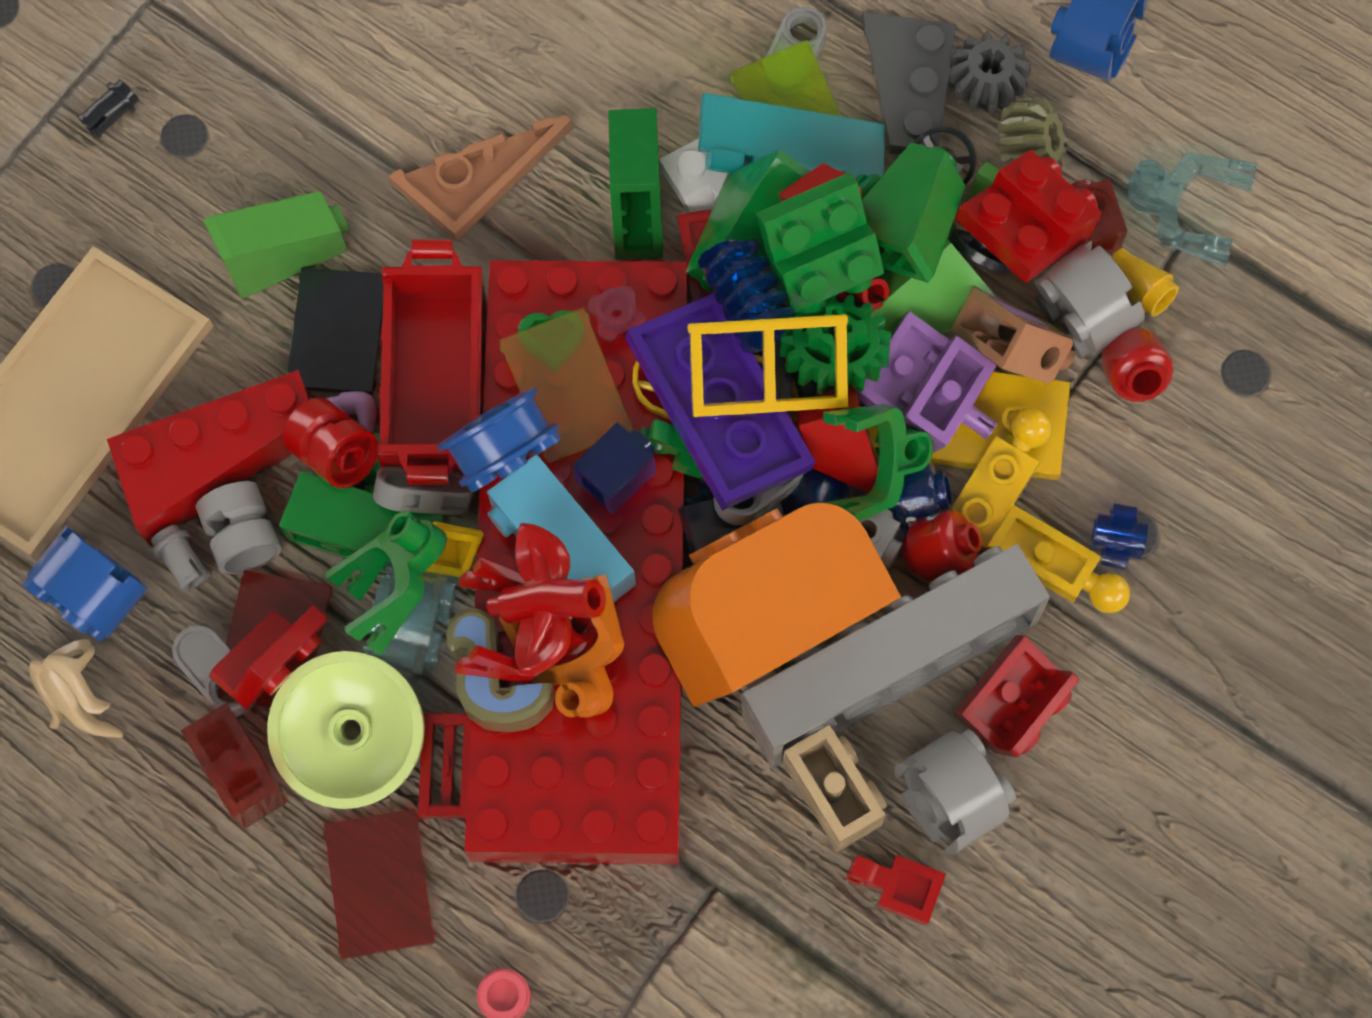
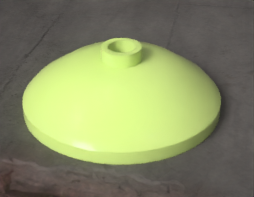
M353 651L324 654L298 667L276 693L269 711L267 723L270 754L285 782L307 800L325 807L337 809L367 806L386 798L396 791L410 776L419 760L425 732L424 716L419 698L403 674L380 658ZM350 720L357 721L361 727L360 735L354 740L348 739L344 733V727Z

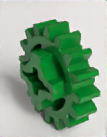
M848 295L844 303L836 302L835 296L826 299L825 307L818 312L811 314L800 311L794 314L791 313V318L846 314L848 316V385H852L854 389L861 392L864 391L865 377L874 382L880 379L881 367H887L889 363L892 335L890 331L884 330L886 319L883 315L871 318L872 304L868 302L858 308L854 306L853 295ZM834 326L783 329L780 357L786 358L785 370L787 373L799 371L798 384L801 386L808 384L810 381L816 382L818 394H823L827 386L835 387Z

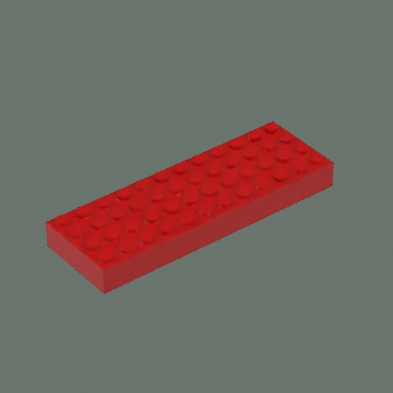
M489 260L483 414L518 394L536 387L538 393L533 399L548 424L558 423L560 428L557 430V433L561 438L560 441L548 449L538 453V457L634 570L636 586L614 602L624 640V648L613 662L604 666L613 689V701L607 711L586 718L580 716L567 717L558 710L554 699L553 709L539 724L516 732L485 730L470 719L464 852L470 862L679 865L682 685L656 637L652 615L656 596L663 584L673 575L684 570V530L678 508L685 506V474L672 470L675 455L670 453H652L637 448L640 431L643 427L651 428L652 421L655 419L671 425L673 423L667 418L648 411L638 400L633 388V367L637 360L627 344L625 336L628 329L688 304V274L685 273L687 262ZM558 311H572L582 319L585 331L584 341L554 374L523 349L518 337V325L528 314L544 313L550 317ZM640 367L638 380L649 382ZM640 389L642 395L652 405L664 409L655 392ZM530 450L531 454L525 458L527 461L535 456L532 450ZM497 474L498 477L480 488L478 530H482L484 535L477 550V561L483 558L519 573L515 556L516 536L512 533L507 538L504 537L487 514L493 509L487 491L504 479H500ZM475 589V608L488 613L487 600L491 596L499 595L500 592ZM493 617L495 619V626L499 631L500 654L515 659V649L499 618ZM595 627L590 629L595 631V635L587 641L585 648L570 661L582 656L594 646L598 638V632ZM567 661V662H557L556 665L565 664V663H568V662H570V661ZM502 680V688L532 684L531 682L522 683ZM560 684L554 685L555 692L560 687Z

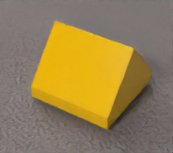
M433 522L435 526L446 533L447 542L440 557L426 571L460 577L467 570L470 571L484 535L482 530Z

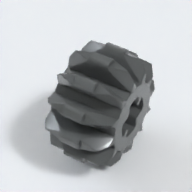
M987 30L983 34L981 42L969 35L964 41L963 49H956L952 55L951 64L953 67L949 70V82L951 85L956 86L954 92L956 101L970 98L969 108L971 112L976 110L981 104L986 105L987 111L992 116L996 112L998 104L1005 108L1009 107L1010 103L1016 101V97H1022L1026 93L1028 86L1026 78L1029 77L1031 71L1030 62L1023 60L1025 53L1023 45L1008 47L1010 42L1008 33L1001 37L999 41L992 39L990 32Z

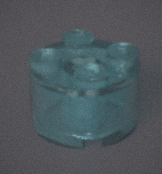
M389 560L386 564L387 575L382 574L373 607L388 598L394 590L395 573L393 565ZM427 571L422 574L424 594L421 601L412 610L383 654L379 655L367 645H363L362 653L384 660L398 670L423 675L425 669L435 672L443 644L441 642L443 633L436 632L439 621L449 622L456 596V584L448 582L449 576ZM383 624L376 625L371 630L372 635L374 634L375 630H378Z

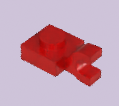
M857 855L855 860L853 859L845 880L865 888L881 891L876 907L926 926L929 924L946 874L899 855L893 858L890 869Z

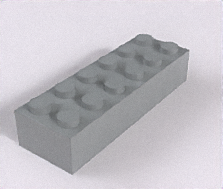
M1016 544L1005 551L1000 546L987 550L973 561L975 567L959 576L955 570L941 575L929 584L928 587L931 591L914 600L910 595L895 600L883 610L885 616L870 624H867L864 619L841 631L838 634L840 640L822 649L818 644L793 658L792 661L795 665L778 674L772 670L747 684L746 686L749 690L742 693V718L770 767L774 769L783 764L785 750L830 724L835 734H838L1038 624L1050 595L1019 545Z

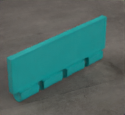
M703 93L700 102L698 151L707 153L705 161L706 170L729 174L744 167V159H749L747 161L748 165L780 149L810 171L825 163L843 173H850L854 178L859 174H866L867 176L878 174L882 177L884 175L885 124Z

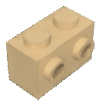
M829 724L785 750L783 765L835 850L839 852L881 827L886 815L883 809L887 805L872 780L865 782L855 765L859 763V760L849 741L844 736L838 738Z

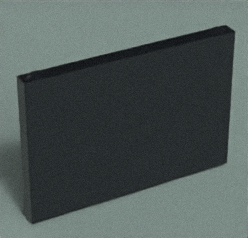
M301 268L287 374L298 370L308 391L336 393L363 391L373 395L376 387L375 376L383 321L384 287L382 273Z

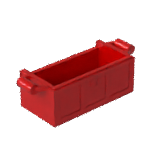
M412 239V248L407 253L402 267H382L384 289L383 328H381L382 367L379 395L381 403L380 445H377V457L380 468L402 466L407 475V485H449L450 474L453 471L462 472L449 450L439 451L437 445L483 414L486 336V293L482 266L461 265L458 255L453 249L452 239ZM413 259H452V265L413 266Z

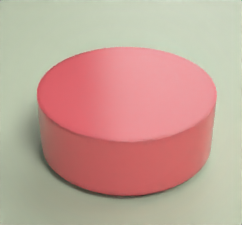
M497 969L488 973L480 982L477 989V1003L481 1012L487 1018H522L531 1004V990L526 980L518 972L511 969Z

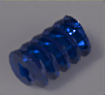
M727 240L720 242L703 252L697 261L699 269L705 272L704 276L708 286L714 289L715 300L723 306V315L728 321L796 317V311L792 307L778 309L787 300V294L783 290L771 291L777 285L778 277L774 273L762 274L769 267V260L765 256L754 257L760 250L758 240ZM786 329L774 330L775 343L783 337ZM762 331L733 332L735 337L741 339L740 346L743 352L757 353L763 350Z

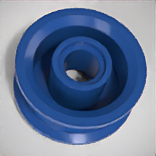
M536 387L530 388L490 409L437 445L439 451L449 450L464 476L459 481L461 487L467 486L472 493L498 477L497 474L500 479L504 478L527 463L525 458L531 454L530 450L536 455L561 440L557 433V430L560 428L558 423L548 424L533 399L538 393Z

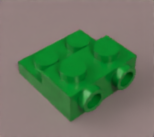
M846 173L756 213L776 292L793 314L798 311L806 314L818 312L825 307L826 299L843 291L848 293L863 292L871 286L873 278L884 274L876 233L866 222L858 182L850 173Z

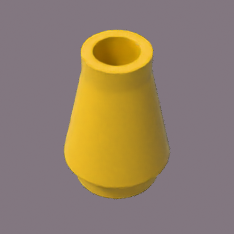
M1125 248L1119 249L1111 256L1133 287L1126 292L1127 297L1133 304L1140 301L1144 313L1147 312L1152 317L1158 316L1169 307L1179 291V286L1173 282L1172 274L1131 254Z

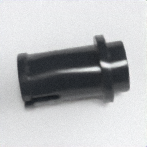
M121 79L114 84L108 82L106 84L108 90L83 113L76 116L97 139L101 138L102 134L127 111L130 113L136 111L134 105L140 100Z

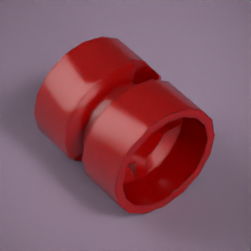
M324 397L312 398L302 403L287 420L283 432V442L287 450L305 465L312 467L313 471L326 482L338 489L349 488L359 483L369 474L377 459V445H379V442L375 435L359 422L351 419L346 412Z

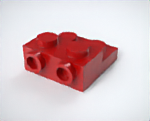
M1030 149L999 170L992 185L962 204L958 209L955 220L1021 280L1027 283L1089 239L1102 211L1098 209L1097 200L1092 192L1085 188L1076 189L1062 177L1061 168L1053 158H1040Z

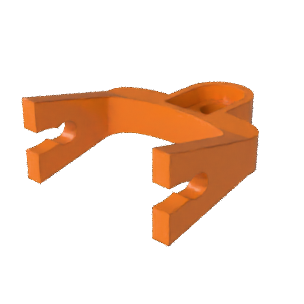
M606 574L594 578L579 579L599 581L606 595V605L603 613L597 618H591L598 632V638L594 646L582 656L565 664H555L530 681L532 684L553 683V686L560 684L555 694V702L558 710L567 717L580 716L586 718L602 714L609 709L613 701V689L604 666L613 662L621 654L624 648V640ZM498 617L515 649L520 623L508 624L501 617Z

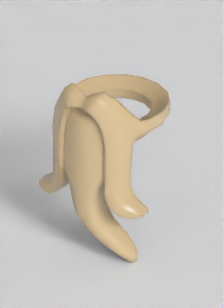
M81 639L64 645L49 654L42 662L31 661L29 665L30 678L52 715V721L49 725L51 729H57L64 721V718H66L75 728L90 735L122 738L124 736L123 731L118 727L98 720L91 715H98L104 712L112 703L96 698L81 674V671L95 653V648L89 639ZM83 654V655H82L81 657H79L78 659H77V658H71V657H73V656H75V655Z

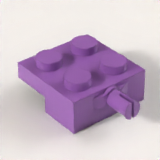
M908 311L901 317L891 333L888 366L881 367L880 379L877 382L865 377L864 391L858 392L856 390L859 401L866 406L885 404L899 408L903 413L906 428L923 431L931 436L933 453L948 445L961 423L982 436L983 439H986L993 432L997 421L992 420L974 407V403L997 364L960 337L955 336L949 340Z

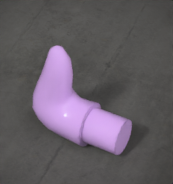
M363 391L340 393L339 396L325 398L348 415L356 414L358 422L374 434L377 402L372 395Z

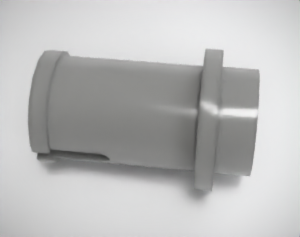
M172 525L163 529L152 538L151 542L154 545L152 553L156 558L162 557L179 583L182 592H188L191 587L195 589L202 585L210 577V573L204 568L187 542L190 537L186 530L181 531L177 525Z

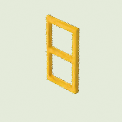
M843 314L688 324L693 417L848 407V316ZM834 326L836 396L776 399L774 330ZM762 331L764 400L704 404L701 334Z

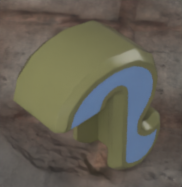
M476 608L465 609L455 615L449 623L447 646L455 661H459L462 657L469 658V651L476 645L500 653L499 631L495 626V619L487 612ZM456 674V693L468 718L485 730L501 732L526 730L539 724L553 709L556 694L553 683L516 685L502 688L501 679Z

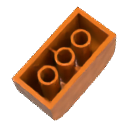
M813 503L803 506L784 517L779 509L776 508L690 554L689 557L693 565L673 575L663 584L656 596L652 617L656 637L693 707L737 691L901 598L862 524L851 513L839 506L828 503Z

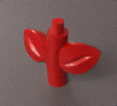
M520 523L516 537L515 556L519 575L525 584L505 587L499 595L489 597L487 600V611L490 616L501 617L508 624L520 623L515 643V664L519 675L531 676L552 667L566 654L571 644L572 623L569 617H599L605 609L606 595L603 586L597 580L567 579L571 569L570 555L565 545L557 536L540 526Z

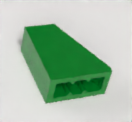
M657 108L608 110L609 176L615 260L663 258Z
M911 142L862 199L866 222L876 233L883 269L926 283L933 278L965 189V184L955 169V159L941 147L934 146L931 148Z
M778 149L727 174L685 273L698 280L701 287L708 293L713 294L717 292L719 296L724 298L750 288L768 260L756 213L780 203L779 193L809 173L810 170Z

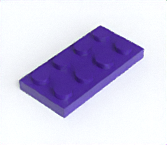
M715 292L628 329L625 340L723 511L811 471L815 460L786 411L693 417L690 334L688 333L687 326L691 323L733 321L718 293ZM741 333L701 334L704 404L764 400L763 371Z

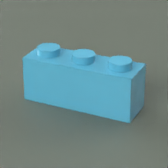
M537 454L529 459L524 466L508 475L487 491L491 507L493 508L487 514L504 537L507 538L512 533L517 537L520 523H529L550 531L562 541L570 555L571 569L567 579L579 580L606 574L613 603L636 586L634 570Z

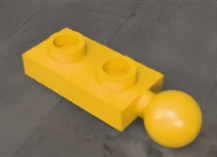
M1025 408L1015 415L1011 425L1014 438L1010 444L995 436L950 509L960 512L968 519L969 523L976 525L981 535L982 546L987 548L1012 506L1015 505L1040 464L1038 460L1029 456L1028 452L1031 448L1043 445L1049 439L1052 432L1051 420L1041 409Z
M1015 505L1012 506L987 546L986 551L996 546H1000L1005 551L1018 544L1043 586L1072 603L1075 602L1082 589L1089 592L1093 606L1103 613H1117L1124 609L1129 602L1130 587L1122 576L1115 573L1098 575L1093 572L1102 556Z

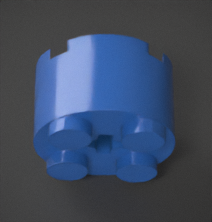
M1072 0L1068 8L1060 6L1051 26V33L1057 36L1051 47L1049 57L1063 65L1097 78L1111 81V77L1115 78L1122 69L1137 36L1133 34L1136 18L1139 20L1143 19L1147 0Z
M65 526L27 573L28 577L22 586L47 604L49 602L62 611L60 616L84 634L87 632L96 640L102 642L106 636L110 637L148 590V587L102 550L87 544L83 536Z

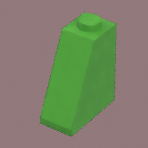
M321 191L217 214L203 220L242 299L300 273L301 268H311L348 251L342 237V233L349 231L348 225L338 205L335 204L328 207Z
M947 239L936 272L928 283L883 269L884 274L877 277L887 282L889 297L885 300L876 294L873 295V298L881 301L884 305L877 310H872L871 318L883 315L886 319L884 330L892 333L901 317L910 311L944 335L952 332L951 328L974 286L993 295L995 294ZM854 300V306L860 308L862 304Z

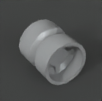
M240 481L226 484L205 494L197 501L195 508L204 532L208 536H213L210 548L221 573L239 574L251 571L272 561L280 554L282 547L273 524L270 520L263 519L267 509L256 483Z

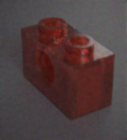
M227 703L180 730L229 814L244 830L289 802L239 716Z

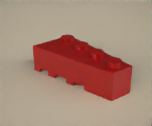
M298 370L107 439L136 530L149 546L153 545L151 542L152 538L163 529L177 525L184 520L187 523L198 516L195 506L197 501L205 494L226 484L245 481L265 467L270 469L292 455L283 442L286 422L295 409L311 399Z

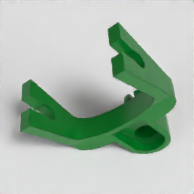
M885 404L823 412L824 423L834 426L845 424V429L860 432L877 425L878 434L875 443H878L879 446L875 447V451L879 456V466L876 482L869 494L821 503L839 506L851 513L858 521L894 507L902 493L904 475L921 471L930 462L933 454L931 436L923 431L906 428L902 411L899 408Z
M401 511L392 518L386 531L380 533L375 539L325 572L326 578L339 587L355 571L362 570L346 587L349 594L361 601L388 560L393 565L395 587L392 594L344 628L348 635L360 641L376 625L383 624L366 641L370 649L379 655L383 654L412 610L423 597L424 579L422 574L440 557L445 549L447 536L443 530L428 520L419 521L409 511Z

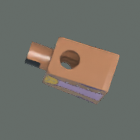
M975 286L972 288L951 328L953 333L1002 369L1048 384L1055 379L1058 371H1064L1069 368L1075 357L1073 339L1038 314ZM1001 324L1016 330V333L1011 338L1002 339L998 335V327Z

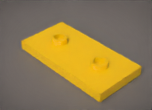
M992 372L977 396L974 407L992 420L997 421L993 432L986 439H983L982 436L961 423L948 445L932 454L929 464L975 470L995 436L1010 444L1014 438L1011 425L1015 415L1025 408L1033 407L1043 410L1049 416L1052 423V432L1049 439L1043 445L1031 448L1028 452L1029 456L1040 462L1032 477L1058 481L1061 475L1070 382L1053 380L1048 384L1026 376ZM877 425L868 428L874 449L879 446L878 443H875L878 434Z

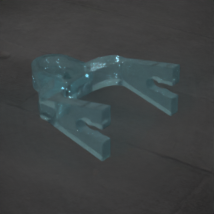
M1189 153L1177 163L1173 173L1170 174L1166 173L1158 162L1151 160L1143 161L1135 167L1136 172L1129 179L1127 198L1135 209L1159 216L1157 232L1162 244L1226 267L1233 239L1181 230L1177 222L1178 206L1187 186L1199 175H1205L1251 192L1258 163Z

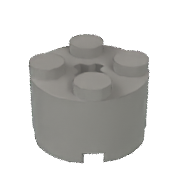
M1086 240L1042 271L1034 281L1040 292V295L1035 298L1037 305L1050 322L1057 318L1060 319L1069 331L1067 335L1073 339L1075 355L1080 359L1088 354L1096 355L1120 334L1135 328L1145 320V313L1140 301L1131 306L1127 298L1126 292L1133 287L1123 271L1102 247L1098 245L1092 249L1091 240Z
M969 729L961 734L948 731L898 763L894 768L895 780L902 776L905 778L908 789L900 794L911 816L933 843L942 838L949 844L944 850L949 855L957 854L1007 821L1009 818L1008 805L1016 801L1013 787L1003 775H995L984 758L986 751L981 740Z

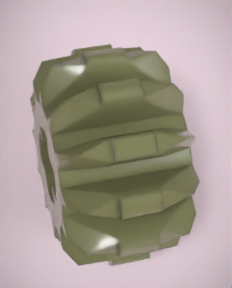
M1036 97L1020 99L1019 102H1012L1009 107L1003 108L1001 113L1002 122H999L997 126L1000 133V140L997 142L1001 148L1000 160L1008 165L1031 149L1040 158H1053L1062 168V157L1066 154L1064 147L1066 135L1063 133L1062 128L1063 119L1058 117V108L1055 103H1050L1047 98L1036 99Z

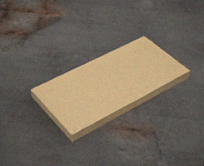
M92 246L0 364V538L35 561L113 459L107 439L136 429L213 327L208 317Z

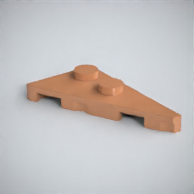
M564 114L558 118H546L532 123L533 129L508 138H504L503 134L466 146L458 153H446L434 157V164L405 174L402 169L394 171L389 176L390 183L457 242L573 129L572 120Z

